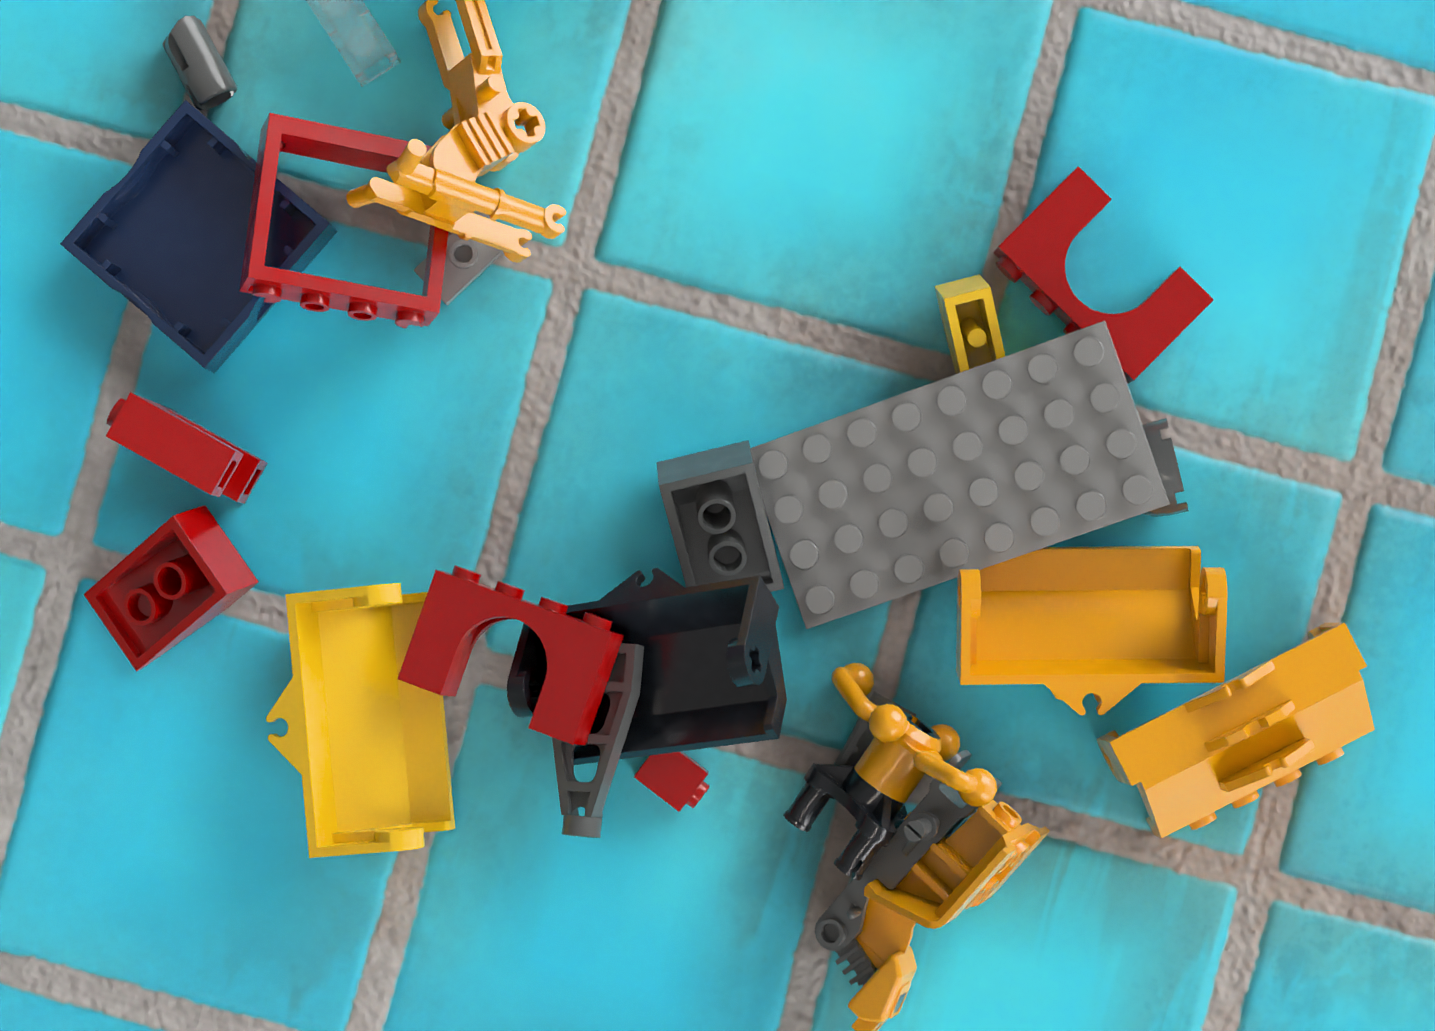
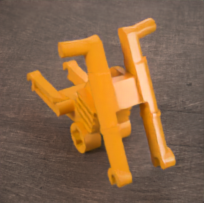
M427 0L419 7L418 17L426 27L443 85L450 90L452 107L442 115V123L450 131L441 136L427 152L426 146L422 141L418 139L410 140L399 158L387 166V173L394 183L373 177L368 184L350 190L346 195L347 203L353 208H359L373 202L396 209L403 216L457 234L460 239L465 241L471 239L502 250L510 261L520 263L531 255L528 248L521 247L532 239V234L525 229L539 233L547 239H554L565 231L562 224L555 222L566 215V210L556 204L543 208L505 194V191L502 189H491L475 183V180L489 171L502 170L514 161L519 153L525 152L540 141L545 134V121L541 113L534 106L526 102L514 104L508 96L501 70L503 55L485 0H455L472 52L465 58L452 22L451 12L445 10L437 15L433 7L437 5L438 0ZM515 124L517 126H524L525 130L516 129ZM474 211L489 215L490 219L477 215ZM500 219L525 229H516L496 220Z

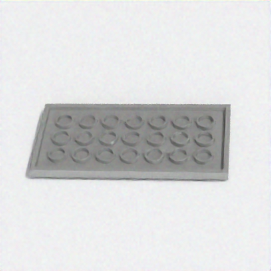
M1106 321L751 448L766 514L806 629L957 578L959 569L981 570L1170 504Z

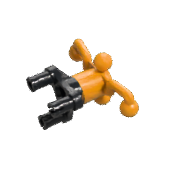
M850 663L844 667H838L832 672V683L854 713L861 719L869 722V730L874 739L855 766L813 763L804 776L805 785L783 816L798 829L808 832L829 799H836L856 819L855 827L857 831L840 856L836 858L834 865L847 876H850L852 872L851 877L859 881L882 846L887 847L896 835V829L908 815L905 808L906 801L925 774L957 790L962 800L972 807L988 805L994 799L997 792V784L993 775L983 768H974L963 772L945 762L951 760L960 748V736L953 727L947 724H939L930 728L927 724L911 714L903 712L902 709L894 704L880 706L873 704L866 697L872 691L874 685L872 672L862 663Z

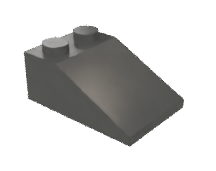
M749 440L656 462L659 488L686 587L761 576L770 592L784 589Z

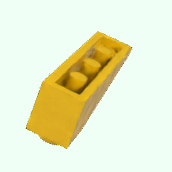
M978 274L934 286L955 374L1005 357L991 287L984 278Z

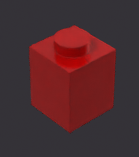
M683 751L650 755L634 775V778L678 812H680L685 804L693 809L710 787V785L703 781L709 774V771Z

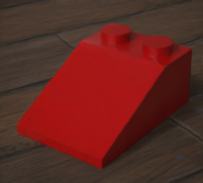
M206 505L169 518L86 591L84 596L134 669L139 671L229 608L254 587L258 580Z

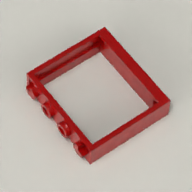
M269 113L260 133L239 291L251 293L253 296L264 297V302L277 303L281 299L299 302L303 309L314 312L328 311L329 308L347 311L349 317L357 320L370 321L379 317L395 320V324L402 328H407L408 325L429 326L440 312L449 233L446 230L430 225L422 296L264 266L279 151L387 173V166L399 158L409 141ZM425 145V146H426V152H427L432 146Z

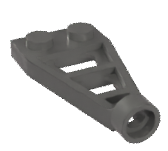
M621 643L604 691L610 698V708L604 726L597 733L589 734L586 745H597L600 748L597 771L592 781L579 782L574 776V749L577 745H572L552 737L561 815H564L562 835L600 838L602 811L640 696L644 646ZM579 807L585 808V816H579Z

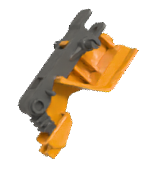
M963 750L957 753L948 764L960 770L972 754L968 750ZM995 778L998 790V788L1002 785V782L998 778ZM936 779L932 780L929 786V793L904 818L902 824L896 829L897 833L887 847L882 846L863 873L861 880L853 879L822 914L815 926L816 939L820 945L827 950L835 951L840 958L835 960L837 965L845 960H848L850 963L847 968L842 970L843 974L845 975L852 970L856 972L857 975L849 980V983L852 985L857 982L859 986L863 985L848 1003L849 1009L858 1017L851 1026L855 1031H878L889 1018L891 1019L899 1014L917 969L913 950L909 946L916 923L926 928H940L954 920L964 909L967 910L969 907L978 906L987 901L1050 832L1046 826L1039 828L1028 822L1020 825L1022 822L1020 815L1011 806L1002 801L997 803L992 800L988 805L972 807L962 800L957 790ZM969 815H972V816L963 824L964 820H965Z

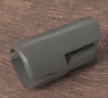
M184 16L178 20L162 45L195 108L207 110L216 107L234 95L237 91V85L202 21L195 16Z

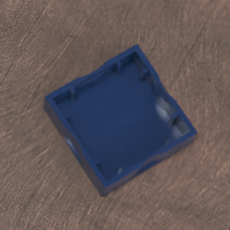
M187 100L180 105L141 150L139 157L127 175L98 199L60 243L110 288L121 293L147 315L159 330L202 367L213 373L222 366L275 304L264 302V297L253 296L251 293L239 291L256 161ZM276 178L264 266L302 273L338 231Z

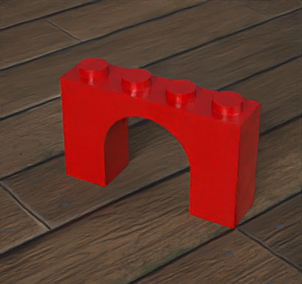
M1078 166L993 252L999 258L996 266L1012 282L1016 283L1020 279L1033 292L1029 296L1030 300L1045 315L1050 316L1052 313L1057 315L1067 325L1063 329L1065 335L1106 321L1125 378L1129 384L1214 299L1181 267H1178L1133 310L1124 313L1108 314L1093 310L1083 304L1075 296L1068 284L1065 273L1066 254L1071 242L1078 233L1112 199Z
M131 392L126 400L120 398L115 403L106 421V424L111 426L106 437L202 491L216 497H220L223 494L238 503H246L268 464L176 411Z
M454 565L452 573L435 570L397 679L441 696L456 697L470 654L479 637L487 629L499 622L519 620L528 625L538 635L547 657L545 681L528 728L572 745H586L624 637L622 634L610 631L613 622L585 612L583 620L566 615L568 605L542 596L539 604L522 599L525 592L524 589L501 581H497L495 589L480 584L479 581L482 574Z

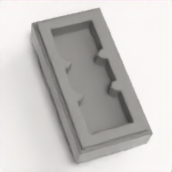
M478 211L474 212L477 215L490 219L489 215L483 214ZM452 233L448 237L441 300L448 306L503 254V251L471 239L465 241L460 239L457 234ZM426 258L414 269V272L423 281Z

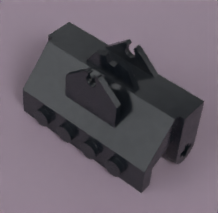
M654 568L652 570L653 580L650 584L640 587L646 578L639 570L598 601L568 605L566 615L583 620L584 614L587 612L613 622L610 631L624 635L622 643L644 646L640 696L619 759L780 738L787 697L776 630L779 605L761 576L684 587L660 569ZM523 623L507 681L509 706L513 713L521 718L533 715L547 672V657L544 646L538 635L525 623ZM606 693L603 694L590 734L597 733L604 726L610 708V698ZM577 745L575 747L574 765L596 763L599 761L600 748L597 745Z

